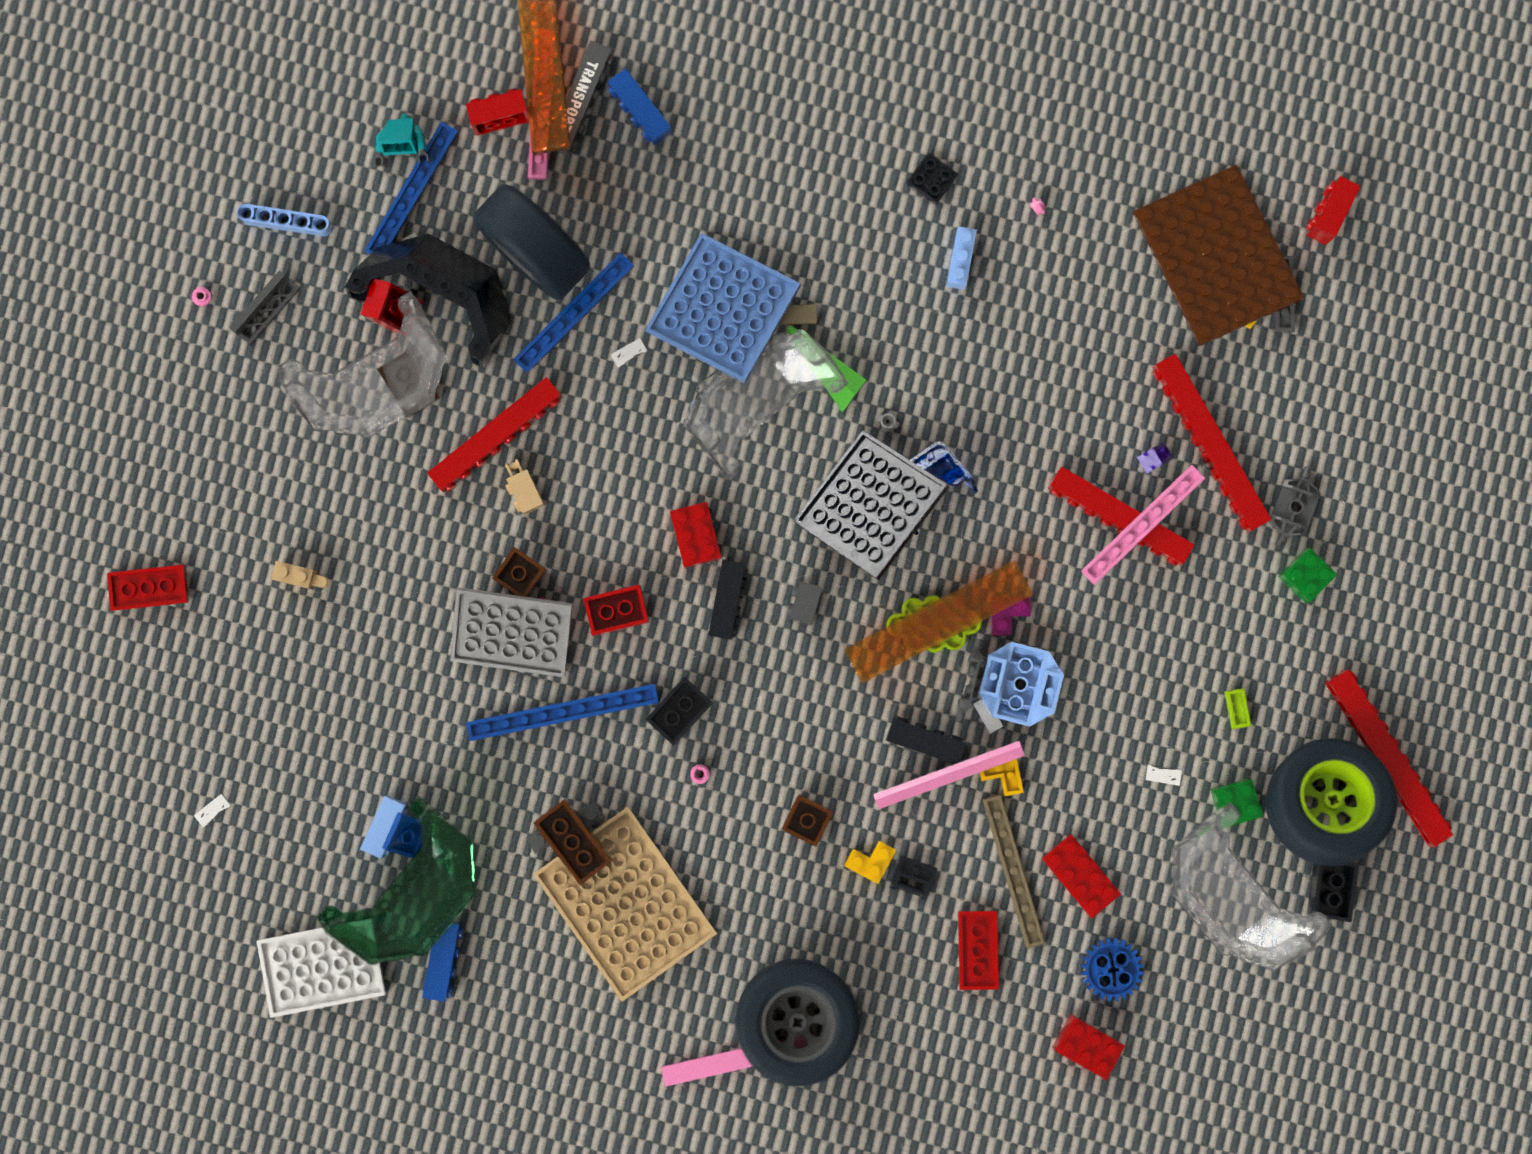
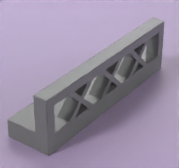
M279 270L229 328L249 345H252L301 288ZM286 282L294 287L289 294H282V287ZM279 298V306L270 309L269 302L271 299ZM266 312L267 320L264 323H257V315ZM247 327H254V334L250 339L242 334Z

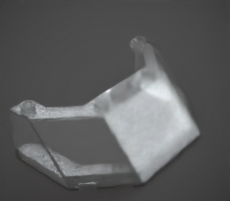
M411 291L401 296L398 300V307L404 314L399 336L332 374L306 370L299 361L294 359L287 360L279 365L282 392L314 431L322 432V430L334 431V434L348 436L349 434H356L363 438H370L434 402L436 388L439 385L442 368L447 356L421 304ZM381 366H383L382 371L386 376L388 386L377 370Z
M803 329L796 330L795 334L787 335L786 332L774 334L746 383L718 369L699 383L695 390L697 395L695 399H692L688 408L689 416L687 419H684L682 425L728 480L735 476L740 469V464L735 458L743 438L750 435L753 430L765 423L768 418L780 411L791 400H794L801 392L826 388L831 393H837L849 383L829 352Z
M1230 802L1215 811L1171 849V856H1173V864L1171 865V878H1173L1171 895L1222 955H1233L1239 957L1240 961L1253 965L1258 963L1266 966V969L1274 971L1314 951L1333 924L1320 912H1313L1308 916L1281 909L1229 848L1230 826L1239 819V812Z

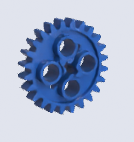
M1106 937L1105 943L1099 939V946L1092 943L1093 950L1086 949L1089 956H1082L1086 963L1080 964L1081 967L1085 968L1080 974L1087 976L1082 980L1084 983H1089L1087 989L1091 990L1094 988L1092 994L1095 996L1100 993V999H1103L1106 995L1109 1002L1112 996H1114L1116 1001H1119L1120 995L1124 999H1126L1125 993L1127 992L1133 995L1131 989H1139L1136 982L1142 983L1143 981L1138 977L1139 975H1144V972L1139 970V968L1144 967V964L1138 963L1142 957L1135 956L1138 950H1131L1132 944L1130 943L1125 946V940L1123 939L1118 943L1116 937H1114L1113 942ZM1109 952L1112 953V965L1116 967V970H1113L1116 981L1115 987L1113 986V975L1108 971V969H1111ZM1123 953L1125 960L1122 963H1117V955ZM1100 956H1104L1106 959L1105 964L1102 966L1097 965V959ZM1127 973V981L1119 982L1120 974ZM1104 975L1108 976V983L1100 985V978Z

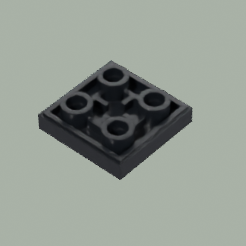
M928 152L906 181V184L937 205L959 174Z

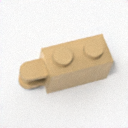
M515 459V462L511 464H505L510 475L506 479L508 484L505 486L510 495L513 494L516 499L513 503L518 513L522 512L523 515H526L545 506L530 472L527 469L523 471L518 459ZM519 469L520 473L513 475L512 471Z
M279 561L275 562L271 580L312 590L314 586L327 588L330 584L327 577L317 575L318 571Z

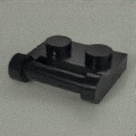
M900 855L889 888L894 890L896 888L919 896L921 897L920 899L926 901L938 868ZM900 876L925 884L924 889L900 882L899 878Z

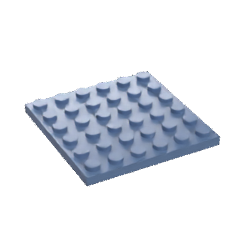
M701 233L645 331L725 374L746 383L801 284Z

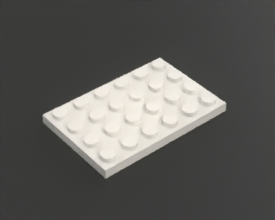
M373 918L257 940L270 1018L386 995Z

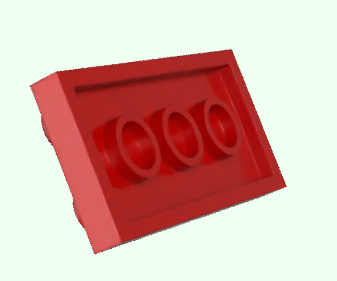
M185 565L107 573L110 611L189 603Z
M1069 834L1041 858L1091 919L1121 895L1072 834Z
M958 911L959 989L999 990L997 911Z

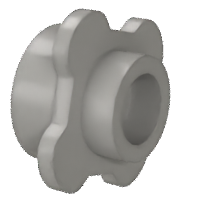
M888 411V413L877 417V421L881 424V431L884 433L888 432L889 429H896L899 426L893 411Z

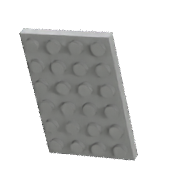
M458 587L456 589L450 661L565 677L573 604Z

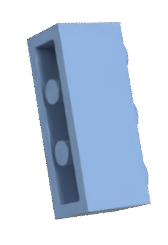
M958 226L946 287L965 290L976 229Z
M384 796L360 850L380 859L389 856L390 852L382 848L397 813L400 812L408 815V804L391 796Z

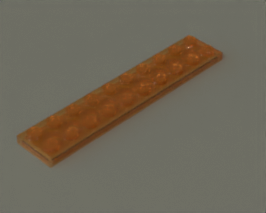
M518 0L532 153L536 155L569 149L571 146L556 0Z
M1014 560L845 648L844 651L860 682L864 683L1033 595Z

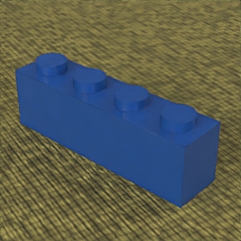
M626 68L607 81L609 86L608 92L613 98H618L621 102L619 106L623 112H628L632 118L630 120L636 128H641L643 131L642 136L647 143L651 141L655 146L672 133L671 126Z
M445 919L436 920L422 998L446 1002L448 997H452L453 986H451V980L455 978L457 967L454 966L455 958H459L460 947H458L459 939L462 940L464 928H461L462 922Z

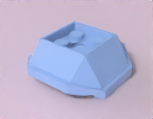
M1010 642L988 655L978 693L991 717L1030 727L1055 713L1064 674L1049 651ZM1017 679H1022L1025 683L1022 690L1015 687Z

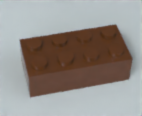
M567 798L533 822L579 885H582L613 861Z

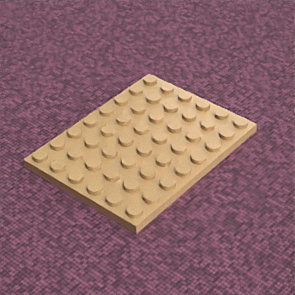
M629 806L592 832L613 861L582 885L577 883L559 857H556L533 874L621 1002L717 934Z

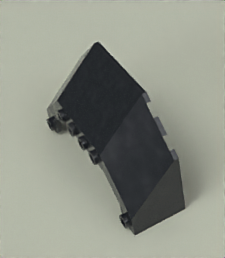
M429 233L377 247L354 269L344 288L349 298L358 303L365 302L372 280H381L385 276L399 273L466 309L474 333L468 346L470 358L474 365L483 370L511 322L496 269Z

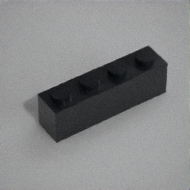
M722 560L708 636L731 640L732 636L736 637L738 625H734L735 618H739L741 612L738 602L739 599H743L745 590L741 586L742 581L747 579L748 569L745 568L743 563Z
M899 716L897 720L892 718L886 741L953 764L961 762L967 743L963 742L964 738L955 735L949 738L944 736V731L934 728L932 732L926 730V725L916 722L914 726L908 724V719Z

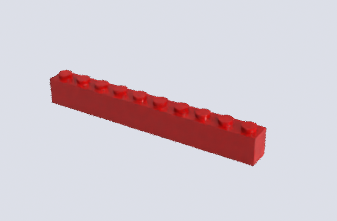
M1176 353L1155 364L1152 367L1154 370L1152 371L1153 376L1157 381L1160 380L1164 395L1171 399L1173 403L1171 404L1172 409L1176 414L1179 413L1182 418L1181 424L1183 428L1190 432L1192 436L1190 439L1193 445L1201 451L1200 457L1202 461L1209 465L1212 478L1220 484L1219 490L1224 497L1227 496L1231 511L1234 514L1236 513L1240 519L1238 522L1241 528L1248 533L1272 520Z
M1342 670L1324 682L1365 748L1378 757L1389 771L1396 787L1398 800L1429 847H1436L1453 836L1451 832L1452 826L1441 816L1440 813L1442 811L1440 807L1430 799L1431 793L1420 783L1419 780L1421 778L1419 774L1409 766L1410 760L1399 750L1398 747L1400 745L1398 741L1390 736L1388 732L1389 727L1377 715L1379 714L1377 708L1369 703L1367 692L1362 687L1360 688L1356 682L1358 681L1356 675L1352 671Z

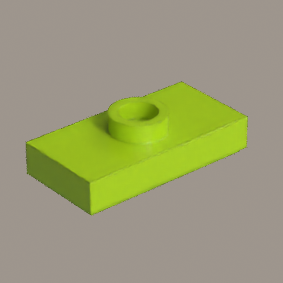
M1245 688L1224 691L1231 729L1252 726Z

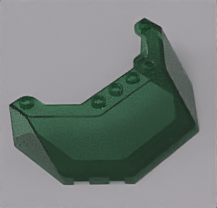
M419 795L411 803L409 810L411 815L420 823L422 847L371 908L342 912L337 907L330 905L323 908L316 917L326 934L369 965L389 960L390 962L403 960L411 956H425L476 895L473 841Z

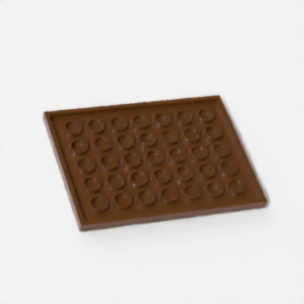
M1237 164L1133 211V215L1199 347L1304 299Z

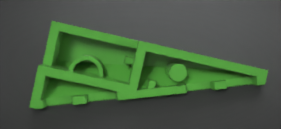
M790 325L787 333L791 336L798 349H800L839 409L844 412L866 383V379Z

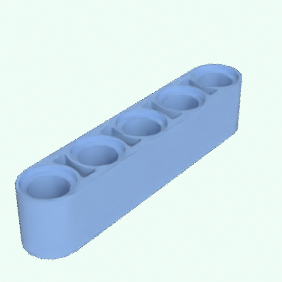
M242 204L237 210L238 217L247 225L318 236H328L333 230L332 223L322 215L251 204ZM247 211H251V216L244 218V214ZM270 214V218L267 221H263V216ZM288 216V222L281 224L282 219ZM307 219V225L300 227V222ZM326 222V227L319 230V224Z

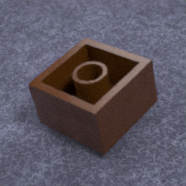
M513 547L492 579L517 596L530 597L548 570Z
M798 794L781 830L817 847L833 811Z

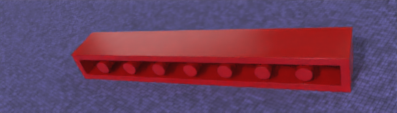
M545 377L427 472V474L442 492L452 491L457 486L456 483L459 480L467 479L472 474L471 471L474 468L482 467L487 462L485 459L490 455H497L502 450L500 447L505 443L510 444L516 439L515 435L520 431L525 432L531 427V422L535 419L540 420L546 415L545 411L550 407L553 409L561 403L560 399L563 397L548 378Z
M1062 466L1048 487L1052 495L1058 498L1064 497L1068 500L1067 503L1075 508L1077 506L1081 507L1086 515L1092 518L1094 516L1101 519L1100 523L1107 527L1113 526L1119 534L1141 514L1139 511ZM1158 524L1137 545L1141 547L1145 545L1150 548L1152 554L1158 557L1162 555L1167 558L1166 561L1169 564L1181 566L1186 561L1195 544Z

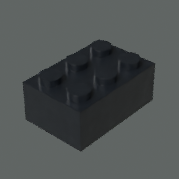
M683 677L645 720L675 746L709 709L713 702L686 677Z
M1352 862L1339 866H1324L1313 863L1307 915L1352 922L1359 864Z

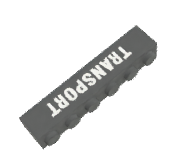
M590 40L547 142L549 149L568 157L571 156L572 152L575 153L578 147L577 139L579 135L582 136L586 125L584 122L586 118L591 116L593 107H591L592 103L597 101L600 90L598 89L600 84H604L607 73L605 72L608 66L611 67L613 64L612 48Z

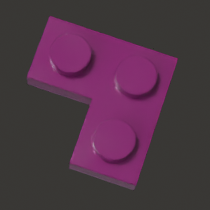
M991 597L992 636H1011L1012 617L1031 616L1030 597Z

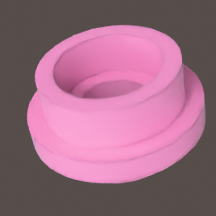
M1033 198V201L1029 203L1038 216L1041 213L1044 214L1045 211L1043 209L1046 208L1040 198L1038 200Z
M199 287L192 293V300L198 306H206L211 301V293L204 287ZM203 293V294H204V298H203V299H199V298H198L199 294Z
M699 764L692 768L690 776L695 783L702 784L709 779L710 772L706 766ZM697 771H703L704 776L702 778L697 777Z

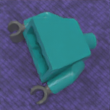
M402 114L400 119L387 121L385 127L376 135V152H378V155L373 159L376 166L380 167V161L383 167L388 166V160L383 155L417 154L418 150H420L417 156L418 161L423 165L422 160L426 157L427 162L431 163V157L425 151L427 149L425 135L410 115Z

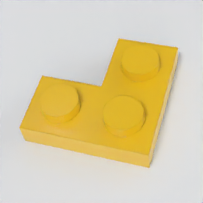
M1017 759L980 772L981 781L1000 778L1004 796L1024 793Z
M878 841L870 857L852 849L844 866L879 884L896 849L881 841Z

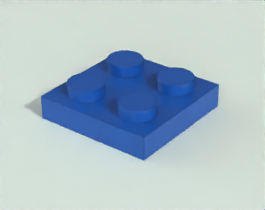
M398 812L382 848L389 852L416 859L431 823Z

